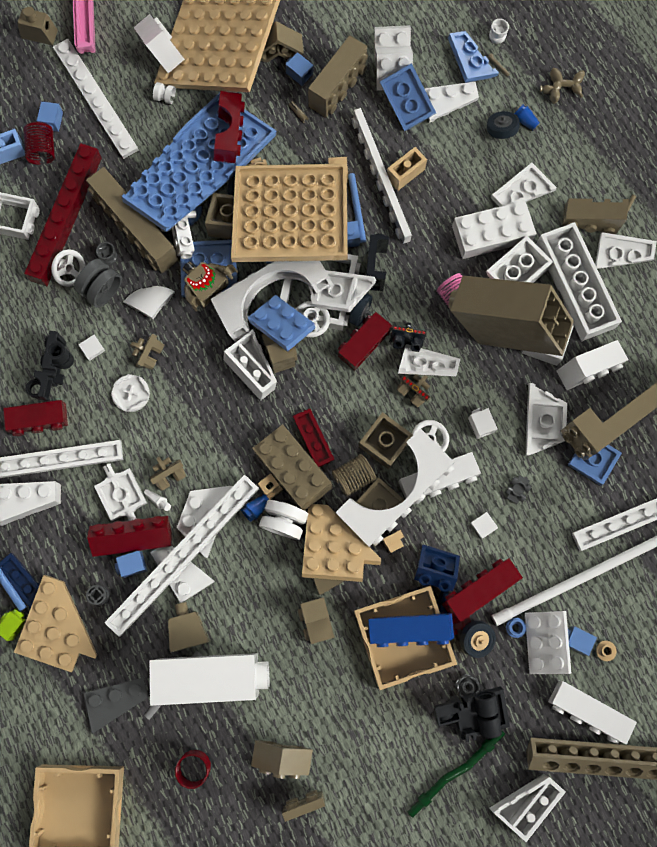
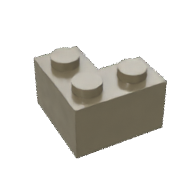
M275 21L272 24L261 61L270 62L278 55L288 60L297 52L300 55L304 54L302 34Z
M262 334L273 372L277 373L295 367V361L298 360L295 346L287 352L268 336Z
M324 597L300 604L301 608L297 610L300 621H305L307 627L303 629L306 641L310 640L311 644L335 638Z
M255 740L251 766L258 768L260 773H273L275 778L285 779V775H288L290 778L300 779V775H309L313 750L302 746L282 745L271 741Z

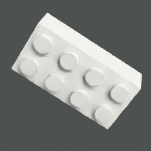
M526 201L456 217L452 225L462 259L514 247L526 236L532 241L536 236Z

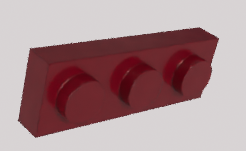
M309 408L294 415L293 419L317 466L320 468L335 461L311 409Z

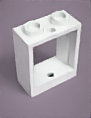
M0 192V209L2 204L28 209L22 230L0 226V234L29 240L30 234L34 233V220L39 216L40 210L34 199Z

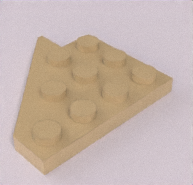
M312 504L308 508L302 577L363 582L364 564L380 565L381 558L328 505Z
M43 575L14 653L73 672L79 654L96 659L97 653L65 582L48 575Z

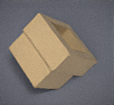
M269 474L257 484L269 500L283 490L272 474ZM270 482L273 483L274 486L271 489L266 488V485Z
M401 530L382 539L389 554L404 546L400 540L404 537Z

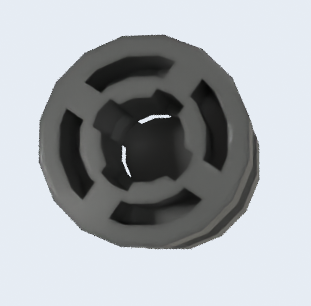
M102 242L97 246L96 254L99 259H102L108 265H113L117 261L118 254L111 243Z
M93 585L86 592V599L92 605H104L110 597L109 590L100 585Z

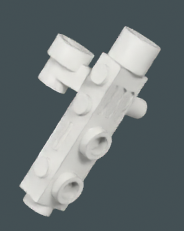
M191 211L171 228L177 256H181L182 259L191 258L195 251L188 218H196V211Z

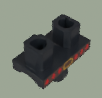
M407 322L406 327L393 326L389 342L392 343L393 348L401 349L403 345L408 344L412 351L419 352L423 346L426 331L412 329L409 322Z

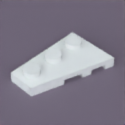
M602 232L599 237L595 266L597 269L652 261L654 260L657 241Z
M406 344L398 374L456 376L460 359L422 348L419 352H414L410 349V345Z

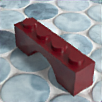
M220 91L218 118L224 120L230 127L226 131L216 134L214 161L236 164V156H240L241 145L237 143L242 140V130H239V127H243L244 116H240V113H244L245 102L241 101V93Z

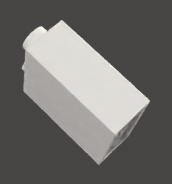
M258 653L150 660V706L256 700L259 696V689H268L270 686L269 661L258 662Z

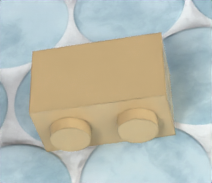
M416 147L387 169L389 180L397 191L426 168L427 159Z

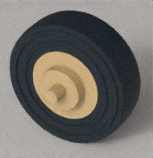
M472 621L461 631L460 645L469 656L482 658L488 655L494 648L496 641L495 632L487 623Z

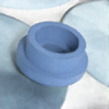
M512 618L506 623V631L509 636L520 638L526 632V625L522 619ZM514 624H517L519 626V630L517 632L513 631L512 626Z

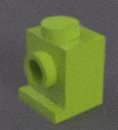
M17 608L9 611V613H5L0 619V636L6 641H13L24 627L26 622L25 614Z

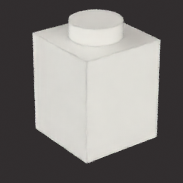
M478 408L471 412L472 414L468 419L477 439L495 433L497 427L489 408L484 410Z

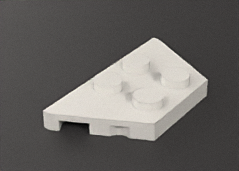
M326 270L333 284L317 294L309 286L311 301L314 307L350 312L376 283V279L372 276Z
M533 383L528 385L525 456H530L564 442L565 440L560 430L567 425V403L555 398L547 391H542Z
M233 486L190 491L177 529L186 537ZM216 535L200 551L206 558L209 556Z

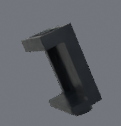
M381 233L370 235L366 276H372L376 279V283L370 289L373 291H383L386 279V272L375 271L376 253H387L389 236Z

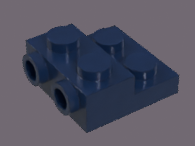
M422 544L414 580L419 581L422 585L430 584L439 587L441 591L449 590L453 592L458 579L460 556Z

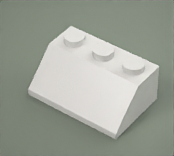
M526 236L490 267L486 273L491 279L534 283L550 268L553 261Z

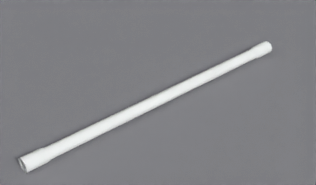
M657 536L510 608H505L491 615L495 626L501 625L513 617L657 547Z

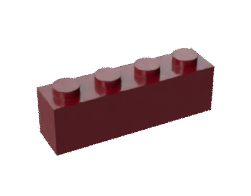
M155 516L153 518L89 526L87 540L92 557L170 547L172 546V531L168 516Z
M500 558L491 564L493 566L491 570L487 571L484 569L476 575L478 579L473 582L468 580L462 584L461 591L456 593L454 590L445 596L446 601L442 605L447 613H452V619L455 624L462 622L523 578L510 558L504 561Z

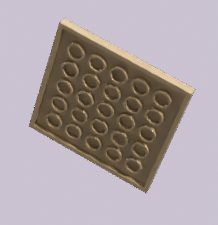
M183 0L170 41L185 60L169 73L160 65L154 84L159 82L163 83L166 87L171 85L179 89L250 92L280 0Z
M347 164L236 166L231 247L232 262L348 260Z

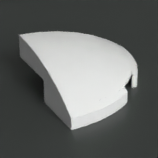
M162 286L141 288L130 294L123 302L153 320L161 308L166 306L175 291Z

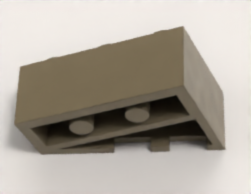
M569 198L564 206L562 226L575 222L577 228L585 229L586 232L600 231L617 234L627 220L629 199H623V202H611V199H605L604 202H593V199Z

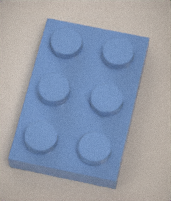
M412 63L380 81L404 131L437 114Z
M277 295L273 296L248 317L249 322L287 352L315 329V323Z

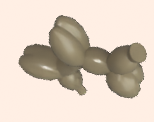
M552 68L550 77L553 85L540 86L539 92L543 91L545 94H550L549 98L553 104L557 103L560 98L559 90L561 87H571L573 92L582 98L583 94L581 93L580 83L585 76V72L581 70L575 74L573 80H565L557 68Z

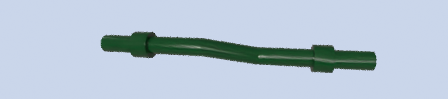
M502 731V734L496 738H486L481 743L482 746L464 764L443 775L426 793L423 792L418 797V801L407 811L409 815L413 818L424 806L427 807L432 802L431 799L448 782L471 770L487 752L490 753L495 748L494 745L505 733Z

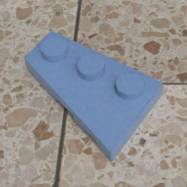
M466 31L449 34L448 40L465 83L498 76L499 72L495 68L492 69L487 57L481 55L477 50L478 46Z

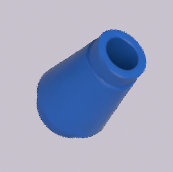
M524 104L514 113L518 116L519 122L532 131L540 123L530 108Z
M263 494L246 503L244 508L241 509L243 515L250 522L257 520L265 510L269 499Z

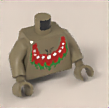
M191 262L186 263L182 269L187 274L184 279L186 284L184 286L186 300L191 304L195 312L198 311L196 308L200 305L205 308L211 302V298L222 292L229 285L228 278L230 280L233 279L231 274L234 272L238 273V271L231 264L223 266L201 262L195 267Z

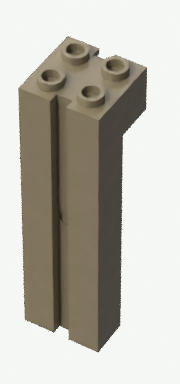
M657 382L603 423L591 408L587 409L560 430L564 440L573 446L579 458L586 461L657 408Z

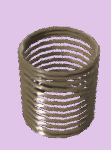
M362 454L355 457V459L352 458V461L349 460L347 464L344 463V466L338 467L339 470L337 468L332 470L333 477L338 484L340 482L343 489L341 488L346 497L351 496V493L354 494L357 490L359 491V488L362 489L365 485L367 486V484L376 480L373 469Z

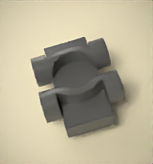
M521 475L518 478L514 476L511 481L514 486L512 488L509 486L505 493L508 494L506 499L515 504H518L519 501L524 502L526 495L523 494L524 491L529 492L532 487L528 484L530 480Z

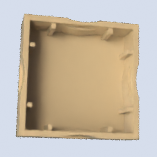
M431 586L354 611L379 690L406 682L423 674H430L457 665L450 641L449 644L438 645L436 641H428L429 645H416V642H408V646H396V643H389L388 647H377L376 644H370L368 621L370 618L440 614Z
M42 764L36 767L33 793L34 815L30 828L29 847H119L124 766Z

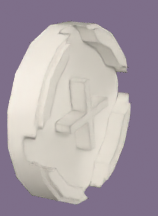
M129 374L122 376L113 385L114 387L111 392L113 402L119 409L125 412L138 411L149 400L150 390L148 384L139 376Z

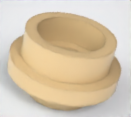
M601 641L598 643L596 654L599 659L611 661L615 658L617 651L612 642ZM606 647L610 650L608 655L604 653V648Z

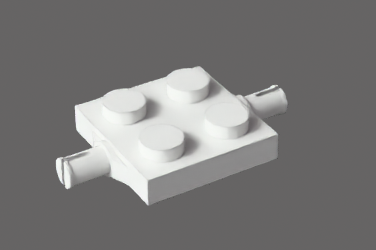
M111 464L103 466L108 477L94 487L110 520L114 521L122 516H127L129 521L137 519L134 512L147 504V501L131 469L129 468L121 473H114Z

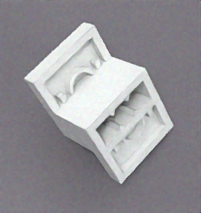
M410 25L374 27V61L377 90H384L380 81L411 63L413 65V51L410 46Z

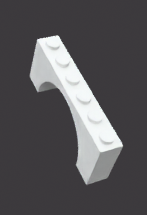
M274 261L211 298L231 338L237 341L250 332L248 325L249 307L257 293L268 284L281 279H296L307 283L314 289L316 294L331 286L333 283L320 261Z
M421 428L406 442L415 454L418 476L413 491L402 503L390 509L373 510L359 505L350 498L336 511L337 515L369 547L372 544L376 546L383 539L381 535L386 530L390 533L398 525L395 521L400 516L405 518L412 511L409 507L414 502L419 504L426 497L424 492L428 488L433 490L440 483L438 479L443 474L447 476L454 469L452 465L455 462Z

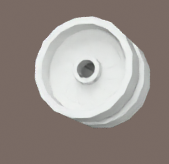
M268 500L265 511L275 517L262 516L259 527L290 539L300 540L303 530L292 523L305 524L308 513L284 502Z

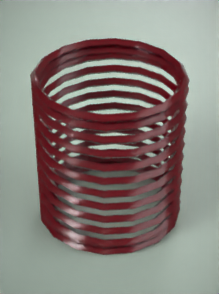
M43 122L26 124L23 128L25 159L30 163L39 165L42 164L39 162L41 160H34L39 159V157H32L30 155L40 156L35 154L47 152L45 155L49 156H47L48 159L46 160L48 161L46 162L51 163L54 161L53 128ZM30 131H44V132H31V133H28V132H30Z
M200 750L186 752L179 759L175 767L177 782L187 789L200 787L206 781L211 770L209 757ZM188 756L200 758L206 766L205 777L199 781L192 782L187 780L180 770L182 760Z

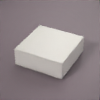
M95 335L78 344L89 361L105 351Z
M487 512L470 523L481 539L498 529Z

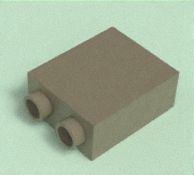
M462 276L458 289H454L449 297L450 311L477 343L563 356L574 320L552 285Z

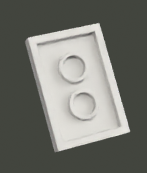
M566 611L525 613L529 674H571Z

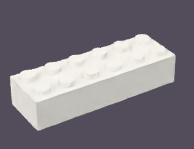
M575 222L542 234L536 245L553 261L548 269L557 290L561 293L567 311L574 320L573 324L581 341L615 329L622 320Z

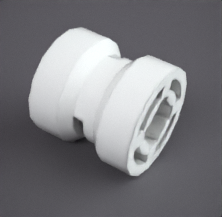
M504 19L493 21L489 32V38L493 43L499 44L505 41L509 30L508 22Z
M156 82L153 89V100H164L165 103L172 104L173 101L170 100V97H175V86L168 85L166 87L163 83Z

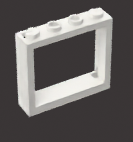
M348 254V260H331L351 264L349 273L359 274L361 263H358V256ZM284 279L280 298L286 303L289 301L294 279ZM340 311L339 319L330 318L328 328L343 331L344 325L347 326L349 321L347 312ZM319 315L317 324L321 327L324 324V316ZM309 316L308 319L313 320L314 317Z

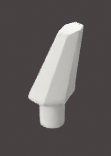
M145 489L144 494L158 509L170 510L171 505L167 502L166 498Z

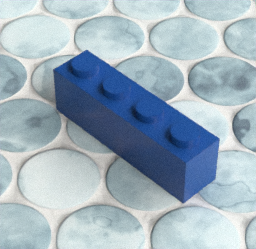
M452 613L373 617L368 619L370 644H376L377 647H388L389 643H396V646H408V642H416V645H429L428 641H436L438 645L449 644V640L454 639Z

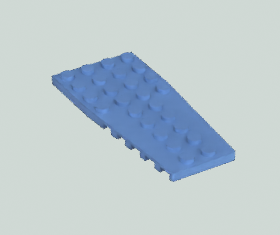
M219 93L184 125L173 138V142L163 149L160 157H156L152 161V166L142 172V177L137 182H133L127 194L122 195V201L167 232L235 175L236 166H246L276 136L277 131L244 109V113H240V116H244L243 127H239V130H242V140L237 143L241 145L240 156H236V164L214 161L216 134L222 133L230 127L224 120L218 118Z

